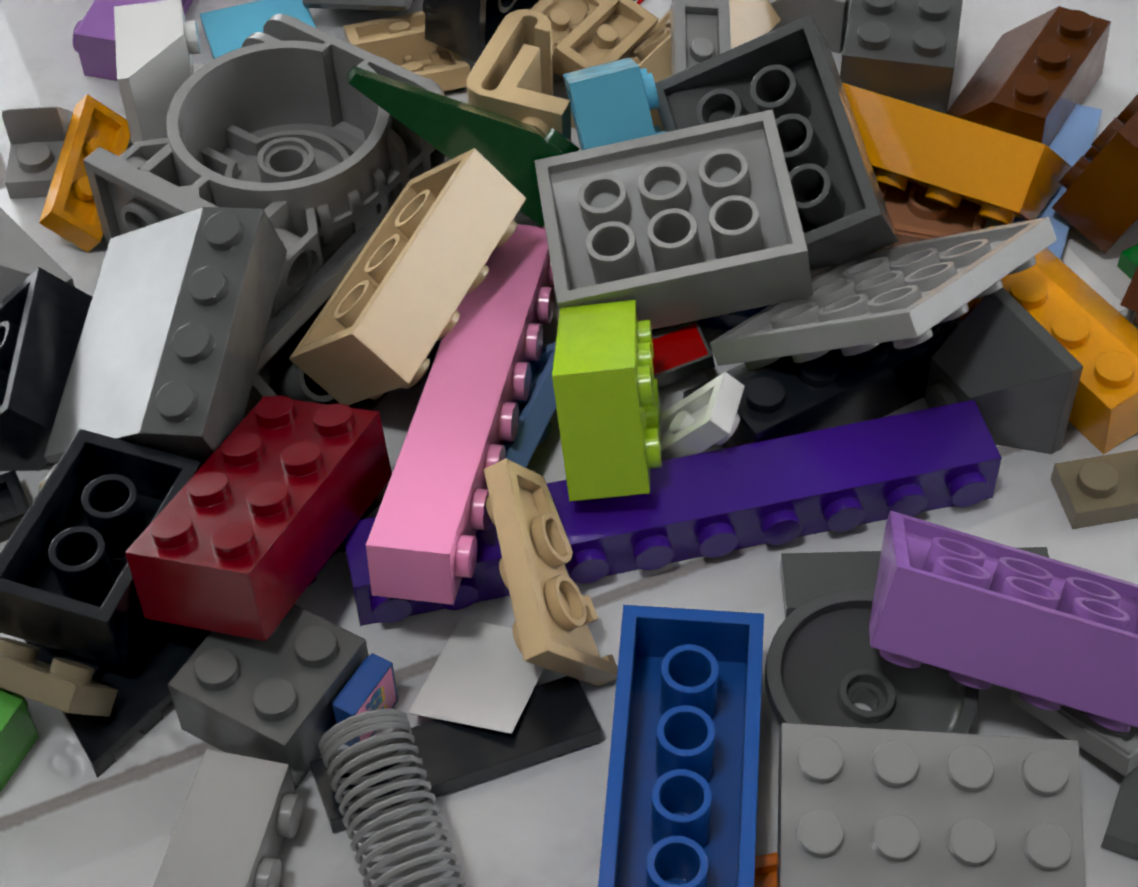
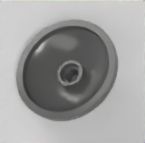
M840 590L815 597L795 609L776 631L766 659L765 686L770 706L780 725L782 723L968 734L978 708L979 689L955 681L949 676V670L926 663H921L919 668H907L896 665L884 659L879 654V649L870 647L869 621L875 590ZM853 703H864L868 705L872 709V711L860 709L856 707Z

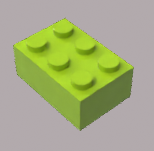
M636 299L562 307L559 311L552 381L569 502L649 494L650 469L662 468L659 418L661 417L658 382L657 379H654L652 359L654 358L651 322L650 320L638 321Z

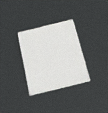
M460 619L408 714L512 734L544 668L523 660V655L514 641L511 627Z

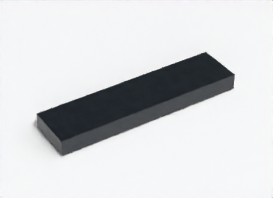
M569 676L535 686L512 734L438 719L411 728L412 735L415 738L413 745L419 749L417 757L422 758L423 766L421 768L426 770L428 775L425 780L431 783L432 788L430 792L435 794L436 798L601 742V728L578 679ZM409 750L404 755H411L412 751ZM322 758L311 761L312 775L332 833L347 829L342 821L344 816L341 815L338 809L340 804L337 803L334 797L336 792L333 791L330 785L332 780L329 779L326 773L328 768L325 767ZM401 762L381 767L363 776L385 771ZM416 762L411 763L407 767H415ZM345 773L340 778H348L353 773ZM417 773L411 779H419L420 774ZM403 775L385 779L381 782L369 786L368 788L390 782ZM350 784V785H349L348 787H346L345 789H346V790H352L354 787H356V786L359 785V784H356V785H351V784ZM421 785L414 791L424 790V786ZM403 787V788H400V789H396V790H392V791L387 792V793H385V794H383V795H380V796H378V797H375L374 799H378V798H381V797H384V796H387V795L396 793V792H398V791H400V790H402V789H404V788H406V787ZM354 796L349 801H357L363 796ZM425 797L424 799H422V800L419 801L418 803L426 802V801H428L429 799ZM401 801V802L394 803V804H392V805H390V806H387V807H385V808H383V809H380V810H384V809H387V808H390V807L399 805V804H401V803H403V802H405V801ZM369 807L358 808L354 813H361ZM373 819L362 820L359 824L364 823V822H367V821H370V820H373Z

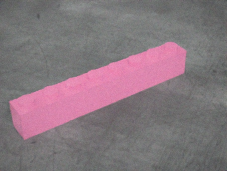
M517 224L512 236L490 255L485 263L489 267L487 276L475 290L465 295L456 309L460 313L458 322L441 340L366 543L372 596L454 605L462 577L472 578L474 574L478 547L475 535L477 530H487L490 521L486 508V499L489 496L484 469L506 459L504 443L505 441L514 442L516 438L519 420L517 401H526L528 399L531 385L530 361L538 362L540 360L543 346L542 323L550 324L553 317L555 302L554 281L545 227Z

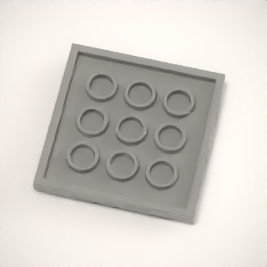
M1050 217L884 247L845 264L832 266L811 279L813 296L769 305L710 342L718 366L744 362L746 369L752 370L772 364L784 356H791L794 363H802L816 359L833 349H841L843 356H852L866 352L882 342L892 341L896 349L920 344L933 336L931 328L936 324L955 319L969 311L967 305L969 301L1001 289L1003 287L1002 278L1006 275L1018 273L1036 264L1035 255L1057 241Z
M782 723L779 730L777 887H1086L1078 740Z

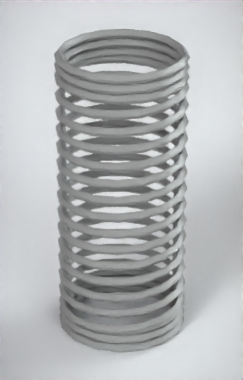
M396 709L366 711L337 723L325 732L318 744L323 763L328 768L326 773L329 779L332 780L330 785L333 791L336 792L334 797L337 803L340 804L338 809L341 815L344 816L342 821L345 827L348 828L346 833L348 838L353 840L350 845L352 850L357 852L355 860L360 864L358 869L360 874L365 877L363 880L364 886L447 887L450 884H458L457 887H465V880L459 878L462 872L461 868L454 865L457 857L455 854L450 853L453 845L451 842L446 841L449 834L447 830L442 828L444 820L438 816L440 809L439 806L434 804L436 797L435 794L430 792L432 788L431 783L425 780L428 776L427 772L421 768L423 760L417 757L419 749L413 745L415 738L412 735V729L406 713ZM395 728L391 732L375 735L357 742L347 749H338L343 744L360 735L376 730ZM409 750L412 751L411 755H404ZM401 762L385 771L363 776L381 767ZM416 762L415 767H407L411 763ZM345 773H353L348 778H340ZM417 773L420 774L419 779H411ZM403 775L390 782L368 788L369 786L381 782L385 779ZM350 784H351V785L359 784V785H357L356 787H354L352 790H346V789H345V788L348 787ZM421 785L424 786V790L414 791ZM406 787V788H404V789H402V790H400V791H398V792H396V793H393V794H390V795H387V796H384V797H381V798H378V799H374L375 797H378V796H380V795H383V794H385V793H387V792H390V791H392V790H396V789H400V788ZM354 796H363L357 801H349ZM425 797L429 799L426 803H418ZM401 801H405V802H403V803H401V804H399V805H396V806H393V807H390V808H387V809H384V810H380V809H383V808H385V807H387V806H390V805H392V804H394V803L401 802ZM369 807L361 813H354L358 808ZM429 809L433 811L431 815L420 816ZM409 813V814H407V815H405V816H402V817H400V818L390 820V819L395 818V817H397V816H399V815ZM374 819L366 825H358L362 820ZM432 822H437L435 827L424 828ZM380 830L370 837H362L367 832ZM436 834H441L439 839L428 840ZM385 842L375 849H367L371 844ZM440 846L445 847L442 852L431 853ZM390 854L380 861H371L376 856ZM443 859H450L447 864L433 866ZM395 866L385 873H376L381 868ZM447 871H454L450 877L433 880ZM403 877L390 885H381L386 880Z

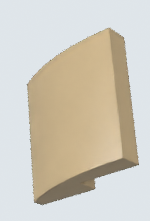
M539 0L530 9L543 13L551 22L553 73L563 76L565 73L623 59L656 27L659 20L633 0Z
M423 11L343 26L346 42L376 56L383 57L424 78L435 81L443 92L467 87L466 79L470 73V65L466 58L425 39V14Z

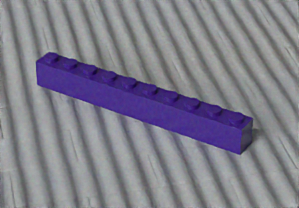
M975 400L663 460L662 468L650 469L649 494L569 502L566 480L546 484L573 551L571 560L565 564L568 575L574 583L587 584L596 582L605 576L640 569L647 571L660 569L669 563L704 556L710 558L720 557L733 550L768 543L780 545L790 542L797 537L827 531L844 532L858 525L886 520L890 511L914 517L921 512L955 505L959 507L971 506L982 500L993 498L1002 457ZM376 517L359 520L343 540L360 626L378 622L395 623L408 616L442 609L460 610L469 607L473 603L510 596L499 570V561L502 558L497 530L491 519L487 530H477L475 536L478 547L474 574L472 578L462 577L454 605L372 596L366 543Z

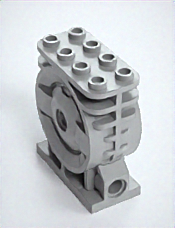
M281 13L273 15L263 26V33H252L245 39L242 48L221 55L203 65L181 85L168 109V137L137 141L120 156L98 147L83 160L106 245L109 244L110 238L202 207L264 209L287 250L270 320L354 233L383 220L409 180L450 160V158L348 84L347 74L352 67L356 66L443 96L445 94L441 87L429 78H424L383 57L376 56L339 37L332 36L310 26L295 17Z

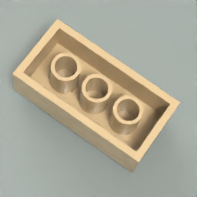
M475 148L409 180L289 359L340 404L347 406L368 398L376 400L385 392L400 387L404 389L412 387L428 370L430 360L427 358V355L436 341L445 337L458 322L460 313L456 309L465 295L475 290L487 276L489 267L485 263L490 255L514 233L517 223L513 219L525 202L526 197Z

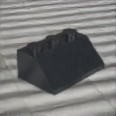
M40 267L0 302V471H39L49 463L45 459L44 454L92 300V296Z

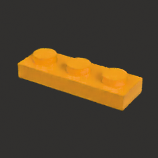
M88 94L75 105L39 221L41 225L87 253L101 242L103 231L83 160L98 147L120 156L127 150L131 135L125 118Z

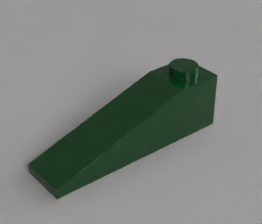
M356 66L352 67L347 74L348 84L448 158L453 159L475 148L526 197L520 211L541 227L545 225L534 160L579 151L580 148L553 127L544 135L530 124Z

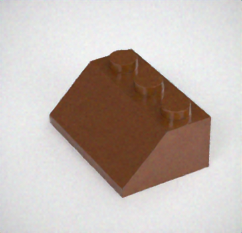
M1058 6L1004 33L946 114L1046 144L1049 147L1076 105H1082L1102 75L1111 21L1091 16L1084 11Z

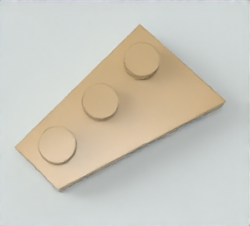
M504 459L485 468L484 473L489 496L486 499V508L497 530L502 558L499 561V570L502 580L510 593L515 617L512 627L513 638L517 648L523 655V660L598 687L616 680L618 667L613 654L600 658L588 627L589 623L599 619L590 595L582 596L578 586L569 577L565 564L571 560L573 551L544 476L509 459Z

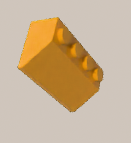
M843 83L873 171H876L877 182L888 187L905 191L908 182L928 188L925 197L932 201L958 208L961 199L981 205L978 215L1007 225L1012 224L1015 217L1025 220L1036 219L1061 186L1059 181L1071 168L1066 161L1046 144Z
M1045 248L1035 255L1036 264L1034 266L1002 278L1003 288L1083 365L1069 422L1104 455L1138 432V329L1049 249ZM983 297L974 298L967 303L969 311L959 318L963 321Z

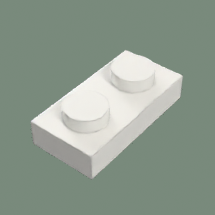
M724 372L662 412L661 417H659L661 460L699 454L712 445L721 446L738 427L740 416L737 414V410L745 386L727 372Z

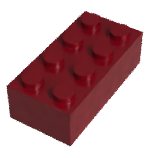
M264 396L126 550V558L145 619L267 641L392 476L380 412L350 408L344 404L328 405L292 400L286 396Z

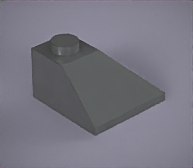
M1002 287L998 291L984 296L931 357L924 399L929 408L975 400L995 445L1053 454L1062 448L1083 365Z

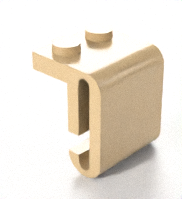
M521 9L513 11L504 17L467 76L468 104L530 124L544 135L553 127L571 141V101L555 97L553 94L551 22L546 15L535 10Z

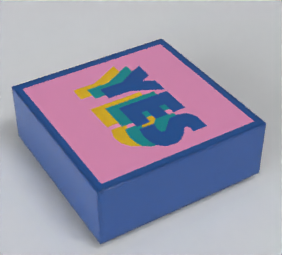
M374 653L365 658L332 702L336 724L366 711L392 709L398 702L393 663ZM376 731L355 737L345 743V745L350 747L357 742L372 737Z

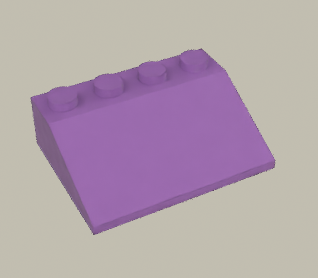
M890 511L885 527L869 621L870 647L879 649V654L884 659L899 666L919 668L921 663H926L949 670L948 674L952 679L972 688L986 690L990 688L992 683L1018 691V696L1022 700L1041 709L1057 711L1061 705L1088 712V717L1093 722L1114 731L1129 732L1131 726L1138 728V584Z

